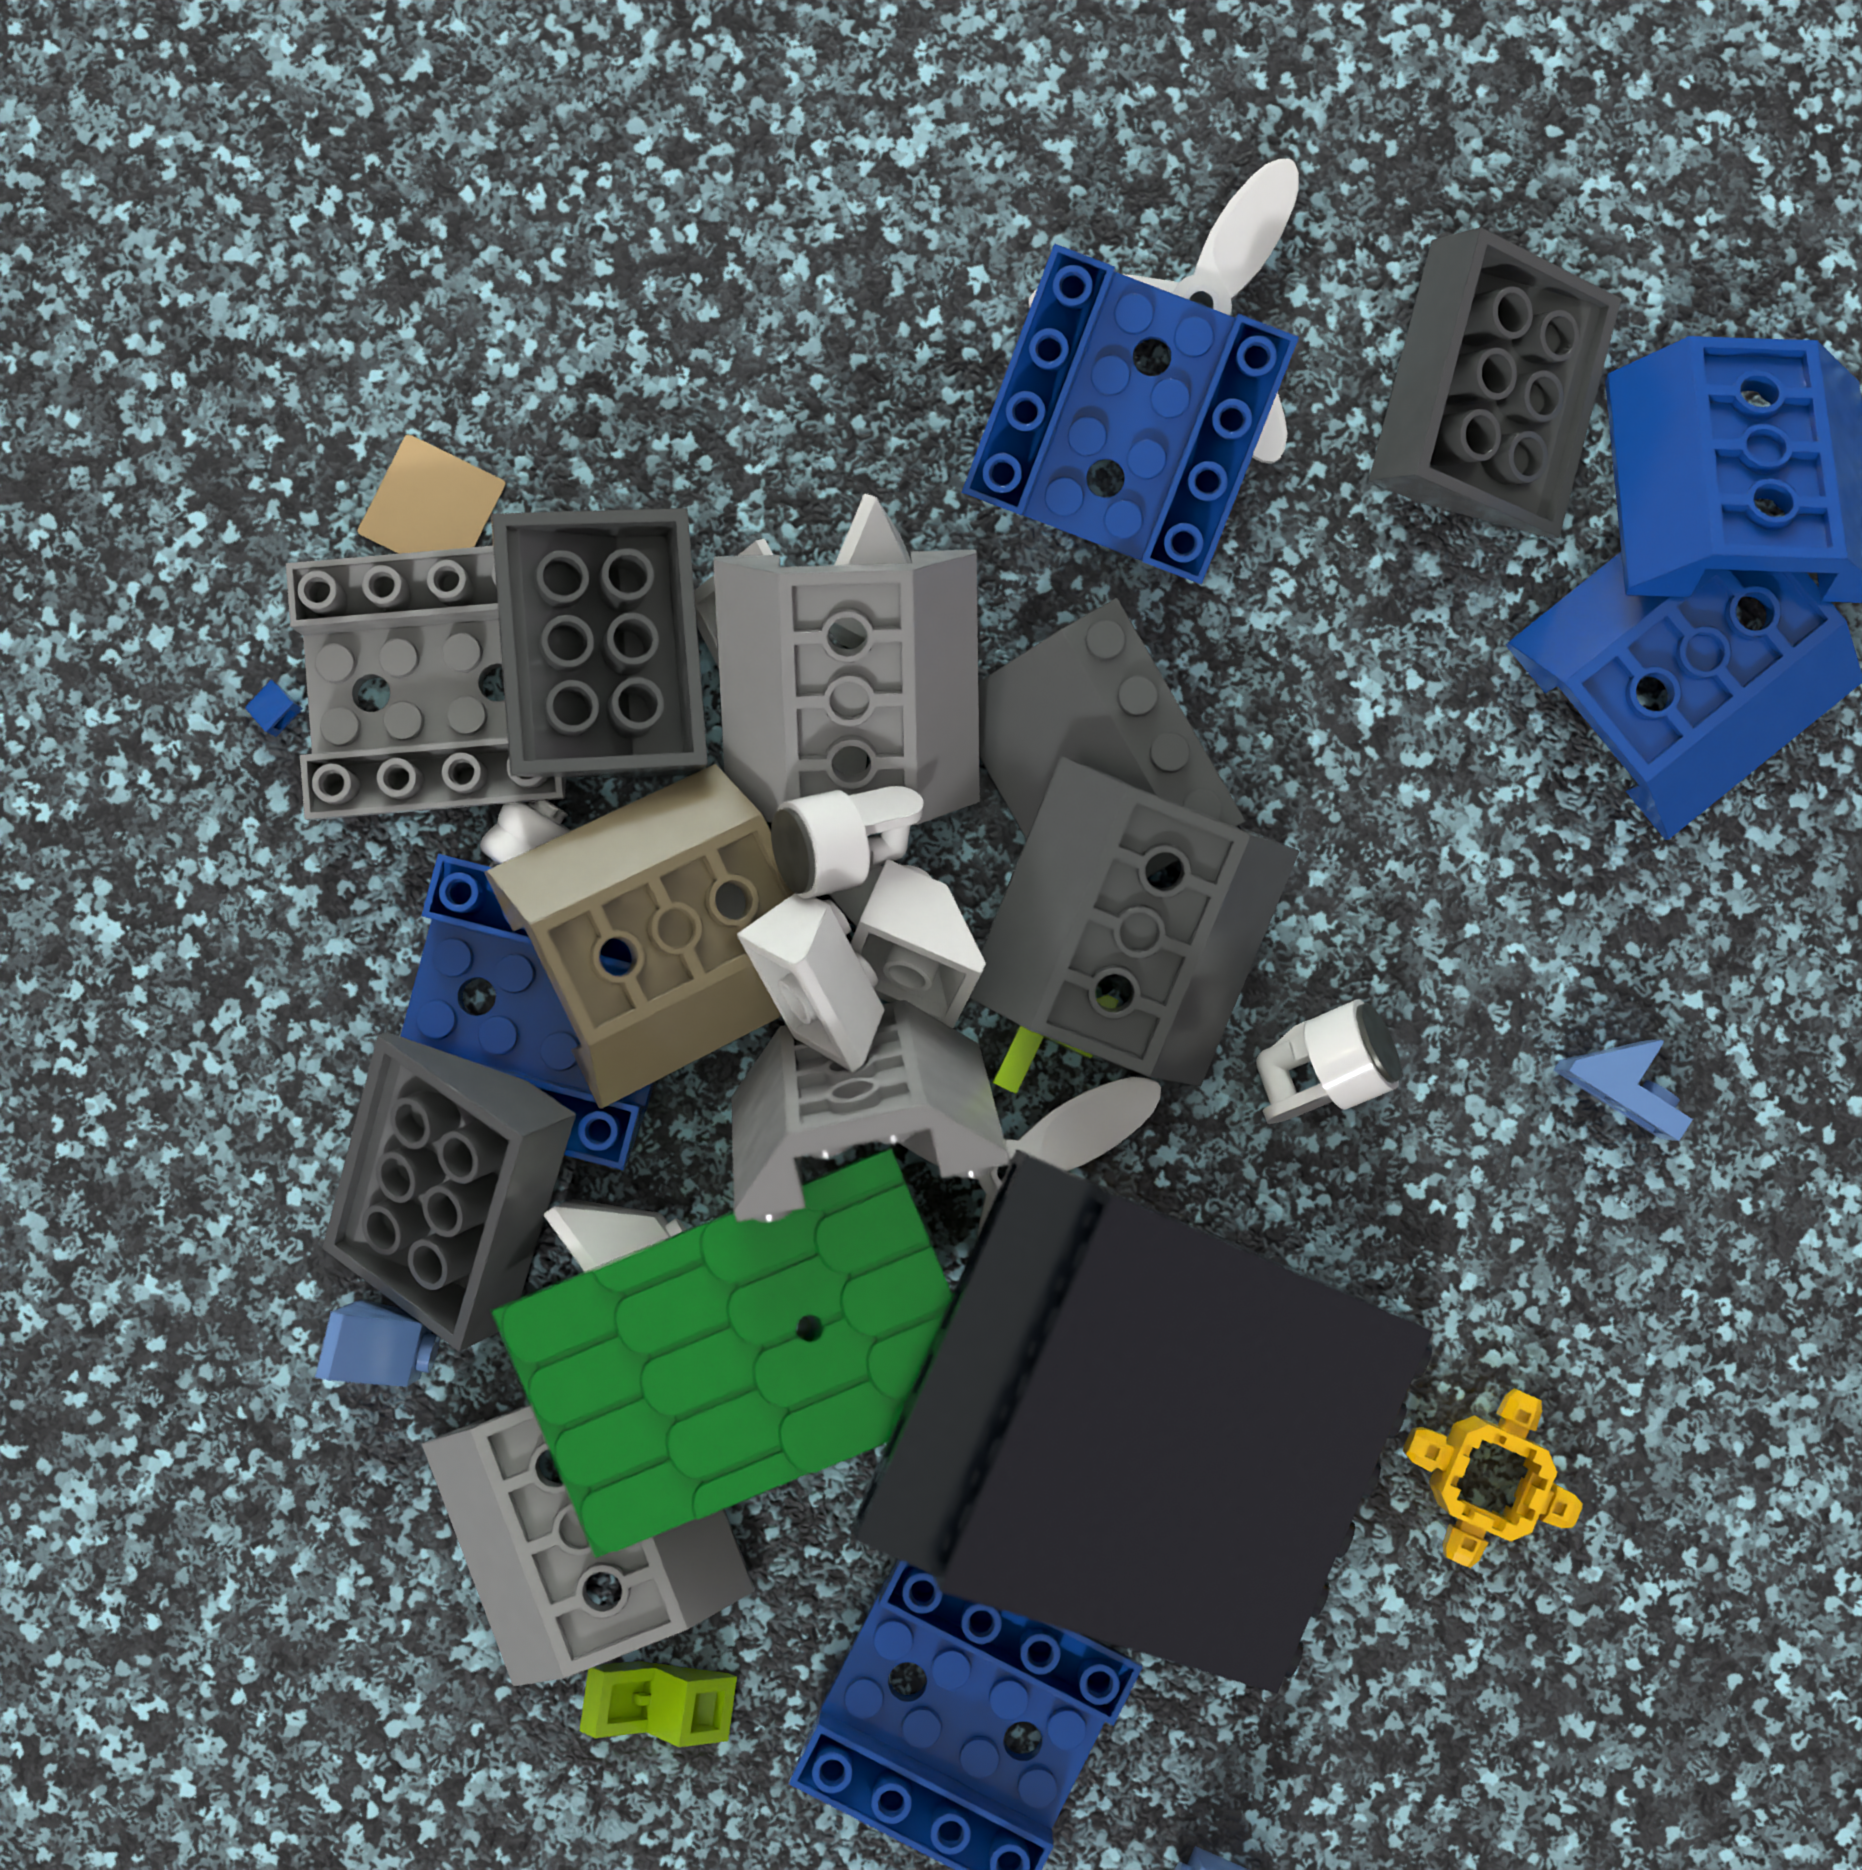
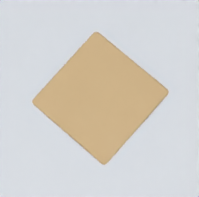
M408 434L404 437L358 528V533L398 554L475 547L506 483L504 480Z

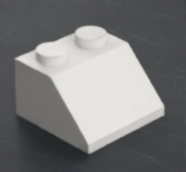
M794 893L737 933V936L793 1037L853 1073L864 1065L885 1010L873 989L878 984V979L866 959L859 953H854L845 935L850 933L851 929L841 910L830 900L823 902L815 897L803 899Z

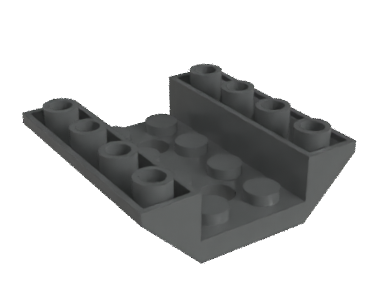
M1060 755L981 950L985 966L969 998L1030 1031L1141 1074L1201 1087L1300 851L1238 826L1236 828L1126 784L1119 778ZM1162 852L1173 853L1179 858L1181 863V873L1177 881L1165 888H1157L1150 885L1145 874V868L1150 858ZM1111 974L1123 975L1131 983L1130 997L1123 1005L1116 1008H1107L1100 1005L1096 1001L1095 989L1099 981Z

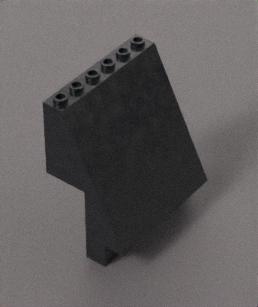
M1016 1149L852 1521L851 1527L855 1541L932 1573L940 1592L1278 1694L1284 1677H1292L1300 1664L1303 1654L1301 1638L1310 1617L1316 1618L1325 1606L1329 1594V1582L1326 1580L1336 1557L1342 1558L1347 1553L1355 1533V1523L1352 1519L1361 1498H1368L1377 1485L1381 1472V1465L1377 1461L1387 1438H1394L1403 1425L1407 1409L1403 1401L1413 1379L1417 1380L1423 1375L1430 1362L1432 1345L1429 1341L1433 1331L1210 1231L1206 1233Z

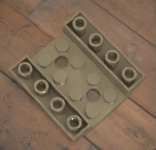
M716 764L484 871L512 930L525 928L581 1045L571 1049L599 1108H604L782 1016L740 942L737 933L792 896L794 892L785 884L776 865L771 831L763 814ZM723 883L737 886L744 894L745 909L743 914L736 920L726 918L717 909L715 902L716 893ZM608 939L622 941L631 952V966L621 977L612 976L601 966L599 959L600 949Z

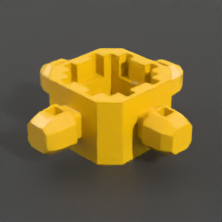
M1515 1388L1505 1395L1496 1414L1501 1416L1498 1425L1474 1415L1454 1423L1448 1438L1442 1433L1425 1427L1412 1428L1403 1448L1404 1454L1410 1461L1431 1473L1433 1472L1429 1484L1437 1504L1447 1513L1458 1518L1455 1525L1450 1523L1448 1525L1443 1540V1554L1450 1560L1469 1568L1480 1560L1489 1543L1484 1539L1487 1531L1511 1542L1531 1534L1538 1519L1559 1528H1573L1582 1510V1502L1576 1495L1553 1483L1557 1470L1549 1451L1526 1438L1529 1430L1535 1432L1537 1430L1542 1414V1401ZM1482 1440L1491 1444L1494 1443L1526 1457L1523 1466L1528 1468L1525 1478L1521 1477L1514 1493L1516 1499L1513 1506L1509 1507L1506 1505L1503 1514L1493 1510L1491 1512L1458 1497L1461 1490L1456 1485L1459 1478H1463L1471 1459L1469 1455L1472 1448L1479 1449Z

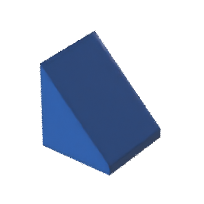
M272 679L245 706V709L261 728L275 737L303 709Z

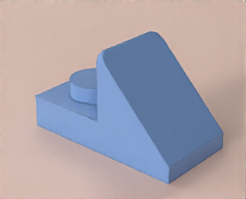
M1645 1040L1562 1059L1553 1070L1659 1139L1680 1141L1693 1120L1676 1109L1680 1099L1667 1089L1649 1080H1646L1642 1086L1638 1084L1662 1047L1663 1040Z

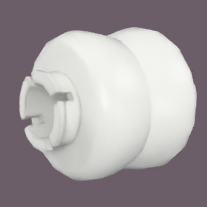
M547 800L503 804L497 824L484 835L480 843L481 851L493 860L489 867H495L570 832L571 830L561 824L568 814Z

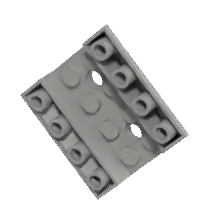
M493 546L286 563L290 627L303 635L312 754L300 755L305 820L565 799L566 777L510 776L505 700L492 701L484 694L483 682L485 677L493 669L502 667ZM381 678L387 682L390 689V697L387 704L375 712L364 711L358 701V693L361 686L370 679Z
M976 550L911 551V564L780 567V555L714 556L724 773L763 814L765 821L772 823L778 807L783 802L834 790L843 791L850 796L890 786L910 788L916 791L924 801L922 817L913 825L924 823L980 802ZM853 618L861 622L867 631L863 643L854 649H841L835 646L828 636V631L837 620ZM856 746L866 751L870 757V763L863 772L856 775H847L840 772L834 766L833 757L843 747Z
M906 1000L882 1005L885 1010L864 1065L852 1073L795 1039L787 1025L780 1026L731 1097L733 1196L737 1222L753 1218L763 1222L774 1221L787 1216L792 1210L805 1207L801 1156L810 1155L815 1158H828L844 1152L849 1146L875 1140L882 1143H898L913 1137L917 1131L931 1129L941 1178L954 1175L962 1178L979 1177L989 1173L996 1166L1010 1164L979 1044Z
M530 1405L485 1421L483 1418L422 1443L513 1686L564 1679L681 1633L755 1590L725 1509L699 1520H691L617 1552H610L595 1558L590 1551L563 1484L548 1480L540 1470L539 1461L541 1454L548 1448ZM598 1572L611 1573L621 1584V1599L610 1606L596 1604L587 1594L586 1582L588 1577Z

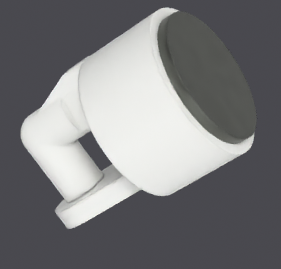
M890 786L850 796L843 791L834 790L781 803L772 820L771 841L776 865L785 884L791 891L803 899L862 885L867 878L868 872L883 865L887 859L896 861L905 855L910 826L917 823L922 817L924 805L922 797L910 788ZM880 833L879 835L867 837V835Z
M1359 999L1295 1025L1272 1047L1263 1050L1256 1060L1258 1072L1271 1104L1263 1109L1268 1124L1292 1119L1331 1102H1334L1339 1108L1346 1110L1396 1089L1402 1076L1399 1055L1387 1026L1373 1006ZM1311 1061L1320 1084L1297 1093L1289 1070Z

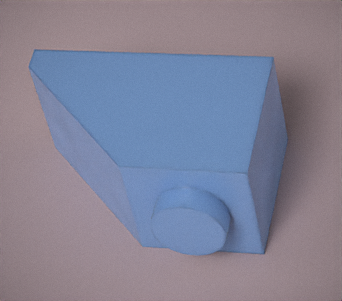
M360 1299L331 1312L315 1377L330 1381L408 1387L421 1378L422 1372H431L436 1360L440 1337L432 1334L430 1329L401 1308Z

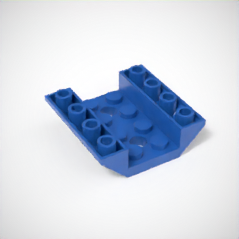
M1054 243L962 493L1016 514L1029 517L1202 585L1299 337L1237 314L1235 318L1117 273L1115 266ZM1144 340H1160L1170 350V365L1160 375H1144L1134 365V351ZM1101 460L1116 462L1124 472L1123 487L1116 495L1111 497H1099L1088 486V471L1092 465Z
M1688 336L1608 373L1605 386L1625 595L1691 597L1706 569L1817 573L1821 602L1862 603V397L1860 383L1818 340ZM1741 392H1758L1771 406H1754L1743 398ZM1754 500H1772L1778 508L1784 511L1785 515L1780 517L1768 516L1756 507Z
M1619 552L1505 644L1544 693L1557 686L1629 772L1636 783L1625 792L1665 840L1673 837L1862 683V672L1847 621L1831 602H1821L1819 587L1807 572L1706 569L1691 597L1625 595L1622 554ZM1742 597L1755 598L1764 606L1766 621L1761 630L1747 629L1739 622L1736 607ZM1642 677L1656 678L1665 686L1667 701L1661 711L1648 710L1639 703L1636 688Z
M438 854L421 915L431 919L400 1036L527 1080L576 1114L565 1149V1156L624 1170L645 1116L654 1082L604 1108L598 1107L571 1049L581 1045L538 954L524 927L515 931L512 930L484 871L493 867ZM608 939L600 949V963L607 973L612 976L621 977L629 970L632 956L625 943L617 939ZM483 978L494 987L496 999L490 1011L476 1016L465 1008L462 1000L463 991L471 981Z
M898 1559L879 1589L819 1709L788 1784L954 1870H1042L1054 1847L1051 1829L1104 1723L1106 1722L1114 1726L1143 1665L1091 1637L940 1592L932 1573ZM905 1662L917 1664L925 1672L927 1678L925 1685L915 1694L903 1695L893 1689L889 1681V1675L894 1667ZM1017 1722H1028L1036 1726L1041 1733L1040 1742L1037 1747L1029 1753L1023 1754L1011 1751L1004 1742L1005 1732L1011 1725Z

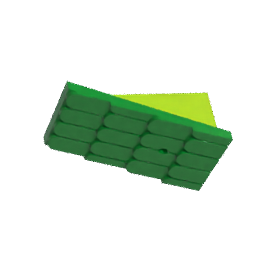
M884 1149L803 1182L805 1207L792 1210L790 1214L781 1219L763 1222L753 1218L737 1222L735 1212L732 1211L490 1310L590 1551L595 1558L610 1552H617L691 1520H699L801 1476L821 1471L888 1442L952 1297V1292L934 1249L929 1242V1237L907 1184L904 1182L902 1172L892 1149Z

